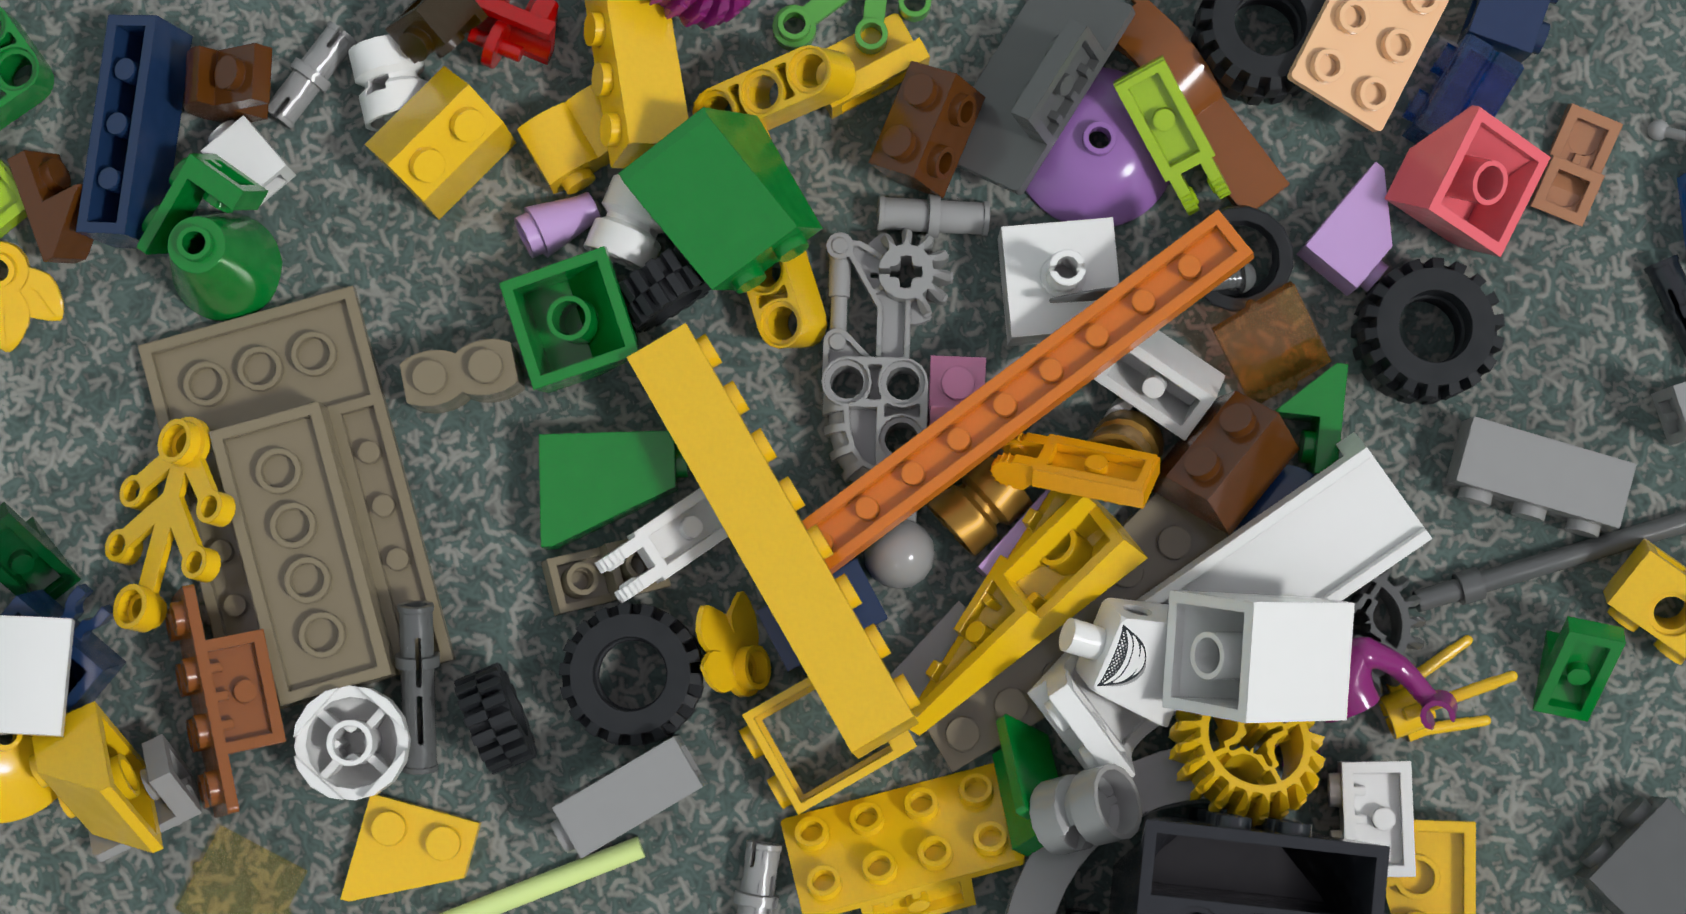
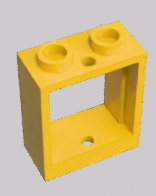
M809 677L742 714L747 726L738 730L753 758L756 760L765 755L775 775L768 778L767 783L782 809L793 805L798 815L916 748L917 745L909 731L907 730L888 741V746L803 793L763 720L816 690Z

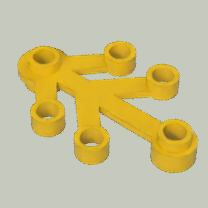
M184 417L168 422L163 427L158 438L157 447L159 455L137 475L128 476L121 485L119 492L121 503L125 507L142 512L123 529H116L110 533L105 543L106 557L112 562L124 565L135 564L142 555L143 540L152 533L139 584H129L122 588L114 601L113 617L116 624L123 629L145 633L159 627L165 620L167 604L159 592L174 538L182 556L181 569L186 578L208 583L214 580L220 571V555L216 550L203 546L185 500L188 483L190 482L198 500L196 506L198 519L203 523L217 527L228 525L233 519L236 510L234 498L229 494L218 491L207 464L206 458L211 449L210 430L207 424L200 419ZM167 478L164 491L157 498V485ZM138 488H140L139 494L136 497V491L138 490Z

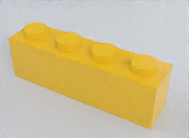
M584 0L587 14L584 22V39L587 46H592L594 58L591 78L592 90L595 96H600L602 109L599 127L600 140L604 147H608L611 168L624 169L689 119L672 18L666 19L664 7L659 3L649 6L650 0Z

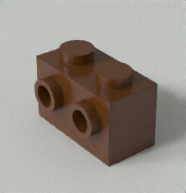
M911 61L868 163L898 184L944 198L986 97L957 73Z

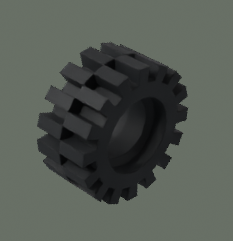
M677 247L673 250L669 248L662 252L660 257L655 260L652 258L645 263L644 267L636 269L629 274V278L619 283L631 324L637 333L646 332L654 326L662 325L667 319L673 318L685 308L695 304L696 300L704 298L709 293L708 291L711 290Z
M497 662L454 681L455 694L459 699L457 702L465 717L463 718L466 728H469L471 740L474 746H477L479 756L483 762L485 761L489 772L495 775L537 757V748L534 744V735L529 728L530 724L523 712L521 702L518 700L513 683H510L509 676L503 670L500 663L498 664Z

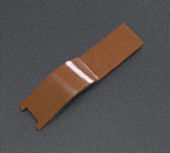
M1130 0L1134 4L1132 7L1135 10V16L1114 50L1119 51L1130 59L1137 68L1161 55L1164 56L1215 152L1213 158L1232 193L1226 197L1233 206L1247 205L1259 209L1290 185L1224 99L1209 66L1179 27L1149 0Z

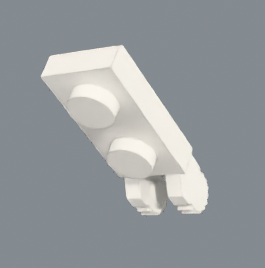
M699 487L627 536L628 541L594 564L601 574L606 571L610 572L623 564L627 557L637 551L648 570L637 577L628 579L614 592L619 602L623 603L655 581L660 583L726 539L728 535L702 489Z

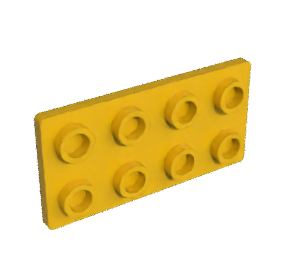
M994 763L787 817L781 821L802 914H840L859 908L862 914H943L976 905L972 878L1021 866L1026 861L1025 855L1012 850Z

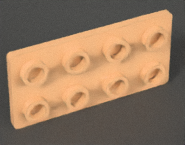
M1325 0L1287 74V78L1370 131H1381L1389 119L1449 0Z

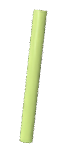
M636 836L585 856L582 859H577L439 914H502L646 856L639 837Z

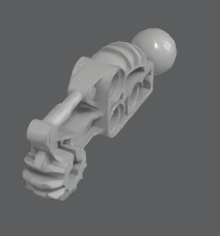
M911 229L903 230L902 244L897 246L892 237L886 233H881L868 245L862 241L852 240L848 234L843 232L834 233L827 240L826 247L829 256L828 298H831L830 331L826 333L823 340L821 382L823 388L822 416L828 418L829 425L824 426L823 430L824 437L830 438L833 451L829 453L831 462L838 463L843 469L841 477L845 483L855 482L892 454L886 446L887 438L891 432L904 428L917 435L928 427L929 387L927 373L922 365L910 359L911 327L919 326L932 320V311L926 300L929 299L938 305H945L948 301V295L937 286H947L953 283V272L939 269L949 261L947 251L940 250L928 255L934 244V238L929 234L921 239L918 246L913 245ZM851 264L877 310L876 357H871L847 332V299L850 298ZM905 265L912 266L915 276H922L913 278L909 288L900 287L899 278L891 277L900 275L902 266ZM871 275H879V278H871ZM850 372L861 377L864 382L863 388L853 398H841L833 392V382L841 374ZM899 374L911 375L918 381L919 390L910 399H896L887 390L888 384L893 377ZM916 511L864 550L863 555L865 566L876 581L886 587L902 589L913 587L924 580L932 569L935 551L930 535L924 527L917 523Z

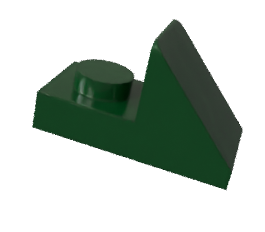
M3 502L0 504V582L15 596L43 589L56 600L77 584L81 578L33 516L25 521L10 506Z

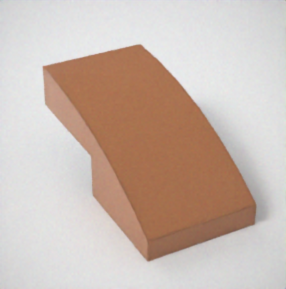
M1573 103L1568 104L1548 153V156L1551 158L1532 194L1529 206L1582 227L1605 177L1601 173L1623 124Z

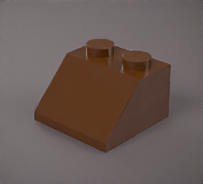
M1234 391L1217 397L1185 441L1180 439L1160 463V474L1152 491L1231 535L1299 451V447L1278 412L1238 391Z

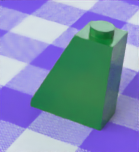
M669 431L539 434L541 547L545 550H558L677 492L678 478H688L689 466Z

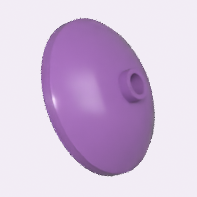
M1102 67L1025 190L1035 204L1051 217L1061 222L1113 217L1114 227L1123 225L1148 211L1159 200L1170 182H1165L1114 88L1113 81L1127 73ZM1093 132H1102L1107 136L1109 144L1104 148H1096L1090 143L1089 135Z

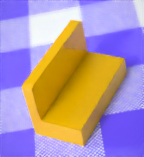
M893 13L885 17L884 24L888 30L886 46L879 53L866 54L860 51L855 43V34L826 48L843 52L850 57L855 66L856 73L854 86L849 94L825 106L832 119L902 83L911 61L929 65L930 55L920 37L915 40L912 39L899 14ZM867 28L861 33L862 40L868 44H875L882 37L875 28ZM824 61L817 68L816 80L818 85L825 78L826 66Z

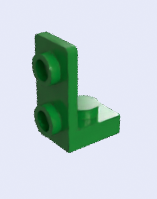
M190 153L188 157L182 159L173 169L169 178L171 187L161 204L154 207L146 216L142 224L144 234L137 244V249L146 255L168 254V238L172 229L180 221L192 217L202 198L213 207L226 213H233L234 210H258L268 190L217 154Z

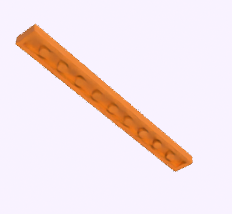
M1219 209L805 518L802 522L806 529L817 524L834 553L825 559L832 574L1254 259V252Z

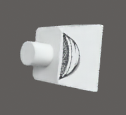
M1107 598L1101 603L1093 624L1075 618L1067 619L1060 632L1059 648L1063 652L1079 656L1076 663V672L1086 685L1096 694L1158 725L1168 727L1175 711L1174 709L1162 707L1169 604Z

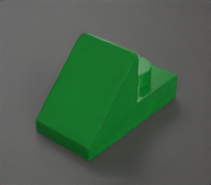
M1336 363L1274 410L1280 414L1282 419L1311 422V430H1302L1298 462L1306 463V470L1315 476L1339 460L1340 450L1336 444L1341 441L1348 364Z
M1567 616L1560 633L1546 630L1533 711L1588 722L1626 644L1624 627Z

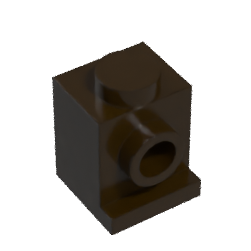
M414 0L385 30L400 46L402 52L415 64L424 61L433 52L439 58L447 55L464 40L465 36L463 34L483 23L488 15L475 0Z

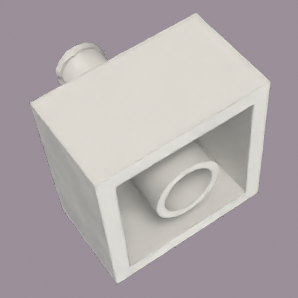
M1113 217L1003 226L1000 229L997 240L1007 346L1039 344L1095 302L1050 303L1049 299L1093 289L1115 287L1119 284Z

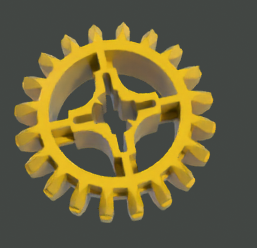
M1176 710L1175 719L1178 722L1170 728L1168 738L1177 744L1170 750L1169 760L1184 764L1177 772L1176 781H1192L1195 787L1190 792V800H1198L1202 796L1206 797L1211 801L1208 805V811L1219 812L1222 808L1227 809L1228 814L1252 818V827L1262 825L1265 822V818L1268 817L1284 819L1289 814V810H1298L1307 801V794H1310L1317 788L1320 778L1316 774L1323 768L1326 758L1316 752L1323 745L1324 736L1309 731L1315 724V721L1242 723L1213 717L1218 726L1215 733L1219 740V747L1213 751L1209 740L1211 716ZM1238 743H1240V748L1233 750V748ZM1243 745L1247 746L1250 751L1246 750ZM1278 745L1281 748L1284 763L1282 778H1280L1276 771L1279 763L1276 760L1274 749ZM1260 746L1258 750L1254 753L1253 748Z

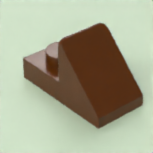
M23 150L8 158V164L43 261L75 264L86 260L94 239L76 232L83 184L70 186V173L62 163L59 154Z

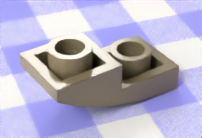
M629 539L607 543L598 548L549 558L541 562L554 616L618 601L614 592L628 579L637 577L647 571V566L637 551L627 557L623 564L610 572L606 571L601 574L594 563ZM667 578L660 583L655 581L635 596L670 587V579Z

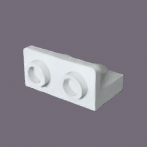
M1337 761L1338 773H1328L1327 790L1329 807H1339L1340 830H1330V836L1390 846L1387 877H1416L1411 761Z

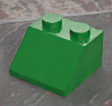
M605 246L499 283L533 390L551 393L601 376L628 361L626 357L640 350L607 247Z

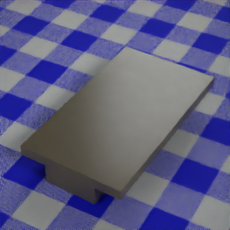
M354 286L138 345L160 433L168 422L184 417L200 419L209 427L211 449L206 461L218 491L229 494L234 498L236 510L231 522L224 527L201 522L196 514L198 500L190 482L188 483L185 500L202 544L206 548L216 550L221 558L220 571L215 579L208 583L199 581L214 638L264 629L280 710L312 701L327 690L348 685L362 687L400 676V670L394 667V655L400 652L397 604L401 602H433L434 651L440 653V664L456 660L357 291ZM418 638L415 639L416 671L419 670Z

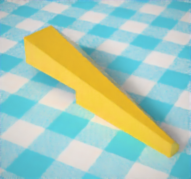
M1050 490L1038 510L1029 508L1022 519L1026 529L1008 557L1002 555L998 557L953 628L958 634L953 645L942 662L933 660L925 672L930 681L918 698L921 704L911 709L919 724L909 730L919 736L1057 630L1067 619L1075 616L1148 559L1125 528L1097 499Z

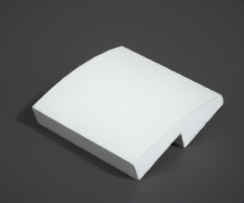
M0 615V735L18 734L64 737L75 625L73 619Z

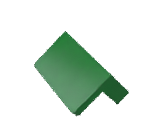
M1004 714L996 720L1001 749L992 754L1012 850L1028 857L1044 847L1039 842L1032 828L1029 814L1031 795L1034 788L1042 781L1057 778L1058 775L1048 734L1008 714Z

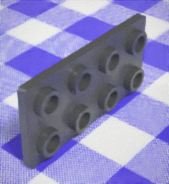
M1027 0L973 86L986 98L957 167L1010 192L1022 195L1134 18L1135 10L1133 7L1121 0Z

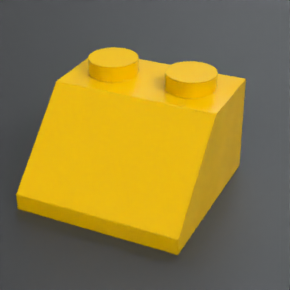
M443 66L364 145L440 220L516 144V141L505 123L467 82Z
M95 701L66 714L64 737L31 735L34 755L29 756V765L32 774L41 787L50 786L57 794L63 811L69 818L77 817L91 834L150 853L164 849L155 802L147 793L140 777V770L146 768L145 762Z

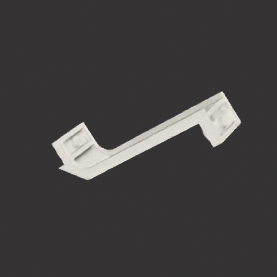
M1353 432L1336 444L1343 455L1342 458L1136 601L1169 604L1170 590L1299 596L1342 601L1426 544L1432 537L1378 464L1367 446ZM1064 652L1027 694L1084 770L1105 764H1116L1124 768L1131 777H1134L1136 774L1132 761V752L1137 744L1159 725L1092 691L1076 672V663L1079 656Z

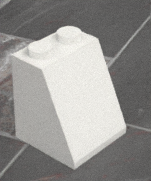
M1170 590L1162 707L1242 723L1347 720L1355 603L1314 597Z

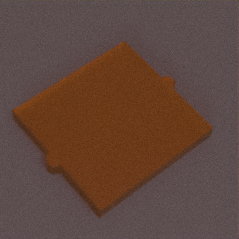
M1291 281L1257 301L1253 299L1248 300L1245 305L1246 308L1211 328L1244 395L1261 404L1287 388L1290 390L1296 389L1298 381L1332 362L1295 284Z

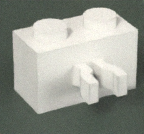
M1158 330L1095 377L1094 380L1119 396L1112 403L1104 417L1111 412L1123 409L1131 410L1134 406L1139 412L1150 417L1185 441L1216 400L1226 375Z

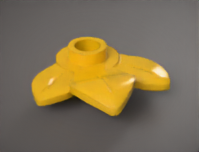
M0 241V260L8 266L7 277L0 279V349L5 352H11L24 338L30 325V317L46 321H60L64 315V302L58 284L49 273L30 267L28 257L17 245L7 241Z
M740 591L736 593L726 614L710 605H701L696 615L695 632L699 644L706 652L701 661L700 670L707 684L716 692L725 693L731 691L738 697H750L756 694L758 690L764 689L770 680L771 663L766 650L758 645L759 633L756 614L745 592Z

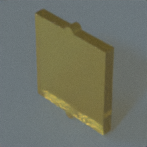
M221 825L202 861L193 864L192 868L195 874L176 910L184 914H292L289 906L308 870Z

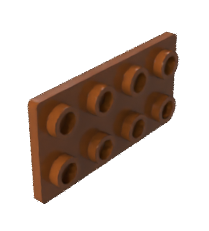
M194 584L182 586L171 598L170 608H167L165 625L169 641L180 642L183 659H181V663L175 664L176 680L180 696L191 697L194 715H192V719L186 720L187 735L192 753L202 752L205 772L197 775L200 800L204 809L213 807L214 817L219 818L239 812L229 755L286 742L264 629L205 640Z

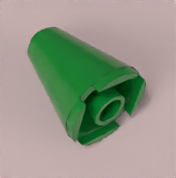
M238 213L193 216L180 221L172 229L168 238V254L175 289L182 301L195 313L211 320L228 321L258 312L271 301L276 292L283 262L280 251L272 234L253 218Z

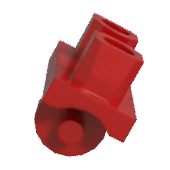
M475 0L488 17L483 23L467 32L469 33L467 41L483 48L481 55L482 65L494 69L502 56L516 62H520L522 56H526L548 65L555 47V31L559 10L557 1L530 0L524 10L509 4L510 0Z

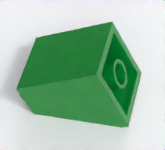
M703 107L618 173L624 184L711 290H736L738 294L752 290L766 279L765 271L778 261L787 262L801 255L809 247L807 240L823 229L756 115Z

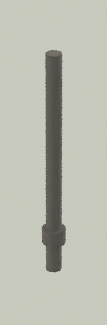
M1686 510L1599 535L1598 538H1589L1482 571L1472 567L1453 573L1452 580L1412 591V595H1419L1421 598V603L1415 607L1420 613L1457 601L1462 605L1486 599L1487 592L1634 549L1644 538L1654 543L1686 533Z

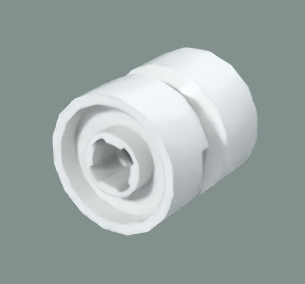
M390 34L361 41L348 50L355 84L365 87V90L359 95L365 127L371 131H378L428 82L419 78V75L425 70L424 61L414 64L402 52L400 46Z
M613 175L602 201L607 214L604 217L595 218L583 246L588 251L605 246L612 263L616 262L626 266L625 268L635 271L644 267L645 263L652 258L655 260L658 257L662 247L656 240L657 234L665 232L624 184L620 175Z

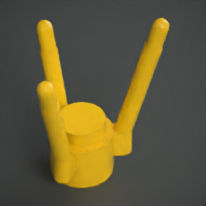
M1470 635L1463 636L1417 667V669L1426 678L1470 646L1473 638ZM1508 671L1455 689L1449 693L1455 697L1457 702L1512 683L1517 680L1518 674L1515 671ZM1386 684L1389 694L1380 697L1378 701L1383 716H1389L1385 721L1395 740L1407 736L1408 741L1411 742L1427 735L1488 726L1491 723V718L1488 715L1456 718L1455 722H1452L1450 719L1436 721L1433 730L1427 729L1422 724L1420 718L1422 706L1401 684L1397 687H1391ZM1433 706L1430 708V711L1432 712L1434 719L1436 718L1435 710L1441 709L1443 707Z

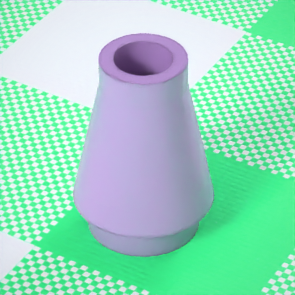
M585 192L570 198L524 207L525 213L515 217L514 221L529 255L535 258L544 254L548 258L592 226L595 218L600 217V214L589 192Z

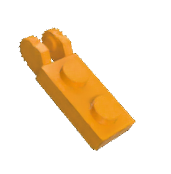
M1027 432L1026 434H1019L1001 448L1004 450L1003 454H998L990 469L992 472L991 476L995 478V481L1000 482V485H1006V487L1010 485L1014 489L1024 490L1032 485L1033 487L1057 491L1063 494H1072L1144 509L1160 474V457H1157V454L1055 434L1045 436Z

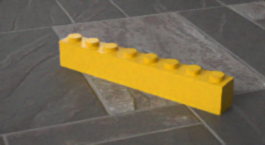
M684 323L626 357L851 753L859 759L919 724L911 710L921 704L904 674L902 673L893 679L882 659L891 654L890 649L875 624L873 623L864 628L853 609L861 605L862 601L845 573L836 579L825 562V559L834 554L817 524L806 529L796 511L806 506L789 476L778 481L769 465V462L776 459L777 455L761 428L752 433L749 431L741 415L750 409L734 381L732 380L723 386L714 368L723 362L706 333L696 339L688 325Z

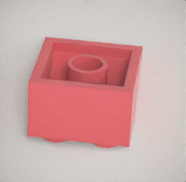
M1472 105L1408 150L1384 199L1460 248L1501 257L1551 157L1481 107Z

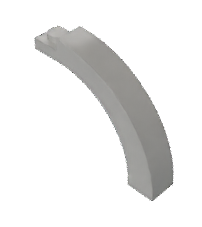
M1219 742L1210 743L1213 751L1219 747ZM1238 743L1233 748V750L1240 748V743ZM1171 749L1159 751L1133 761L1136 775L1132 779L1139 791L1142 817L1178 806L1209 804L1211 802L1204 796L1198 800H1190V792L1195 786L1192 781H1176L1177 772L1184 764L1169 760ZM1094 845L1090 849L1065 855H1055L1044 847L1032 853L1020 871L1010 894L1005 914H1056L1065 890L1075 873L1098 846Z

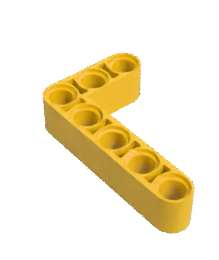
M813 45L802 46L707 88L695 100L692 114L694 115L703 107L725 110L727 105L730 104L731 112L758 116L770 136L768 130L838 101L849 94L856 78L855 66L851 58L843 52ZM824 61L826 74L822 83L818 85L816 72L819 65ZM776 83L778 86V96L775 103L771 105L769 94L772 86ZM805 251L790 261L779 262L781 273L777 282L772 277L773 266L765 271L766 279L757 287L747 291L762 339L769 346L778 349L813 347L822 340L826 333V313L807 252ZM792 311L797 317V328L793 335L788 327V320Z

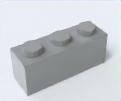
M1473 416L1461 422L1444 485L1459 489L1457 498L1462 501L1489 507L1492 499L1513 505L1511 514L1516 517L1534 522H1544L1546 515L1565 520V530L1570 533L1589 538H1598L1600 531L1607 532L1620 529L1637 464Z

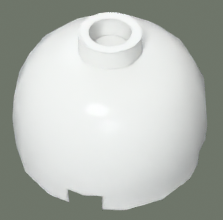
M350 685L324 691L307 704L295 724L293 737H296L294 744L296 766L310 787L329 798L354 801L377 795L397 780L408 761L411 743L406 717L392 699L373 688Z

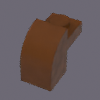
M257 43L222 50H214L200 45L190 48L187 51L184 110L191 115L219 123L229 120L236 122L243 115L250 122L267 120L268 104H270L272 48Z

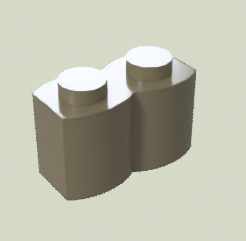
M501 339L475 341L462 347L456 353L445 350L423 351L408 357L399 364L406 403L424 413L437 414L453 411L470 400L483 403L501 402L515 397L525 389L518 350L511 342Z

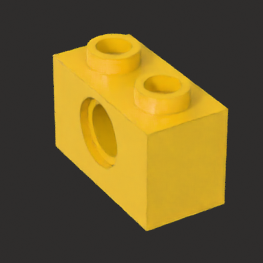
M1644 538L1603 590L1606 602L1611 606L1607 613L1615 621L1632 632H1635L1639 626L1657 638L1653 645L1673 662L1682 665L1686 660V567ZM1666 597L1682 599L1684 601L1683 608L1676 616L1662 618L1654 614L1655 606L1660 600Z

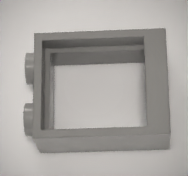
M673 736L552 807L558 819L550 824L564 850L569 853L576 849L582 859L708 783L681 736Z

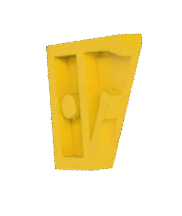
M380 794L370 796L340 900L350 902L465 878L482 822Z

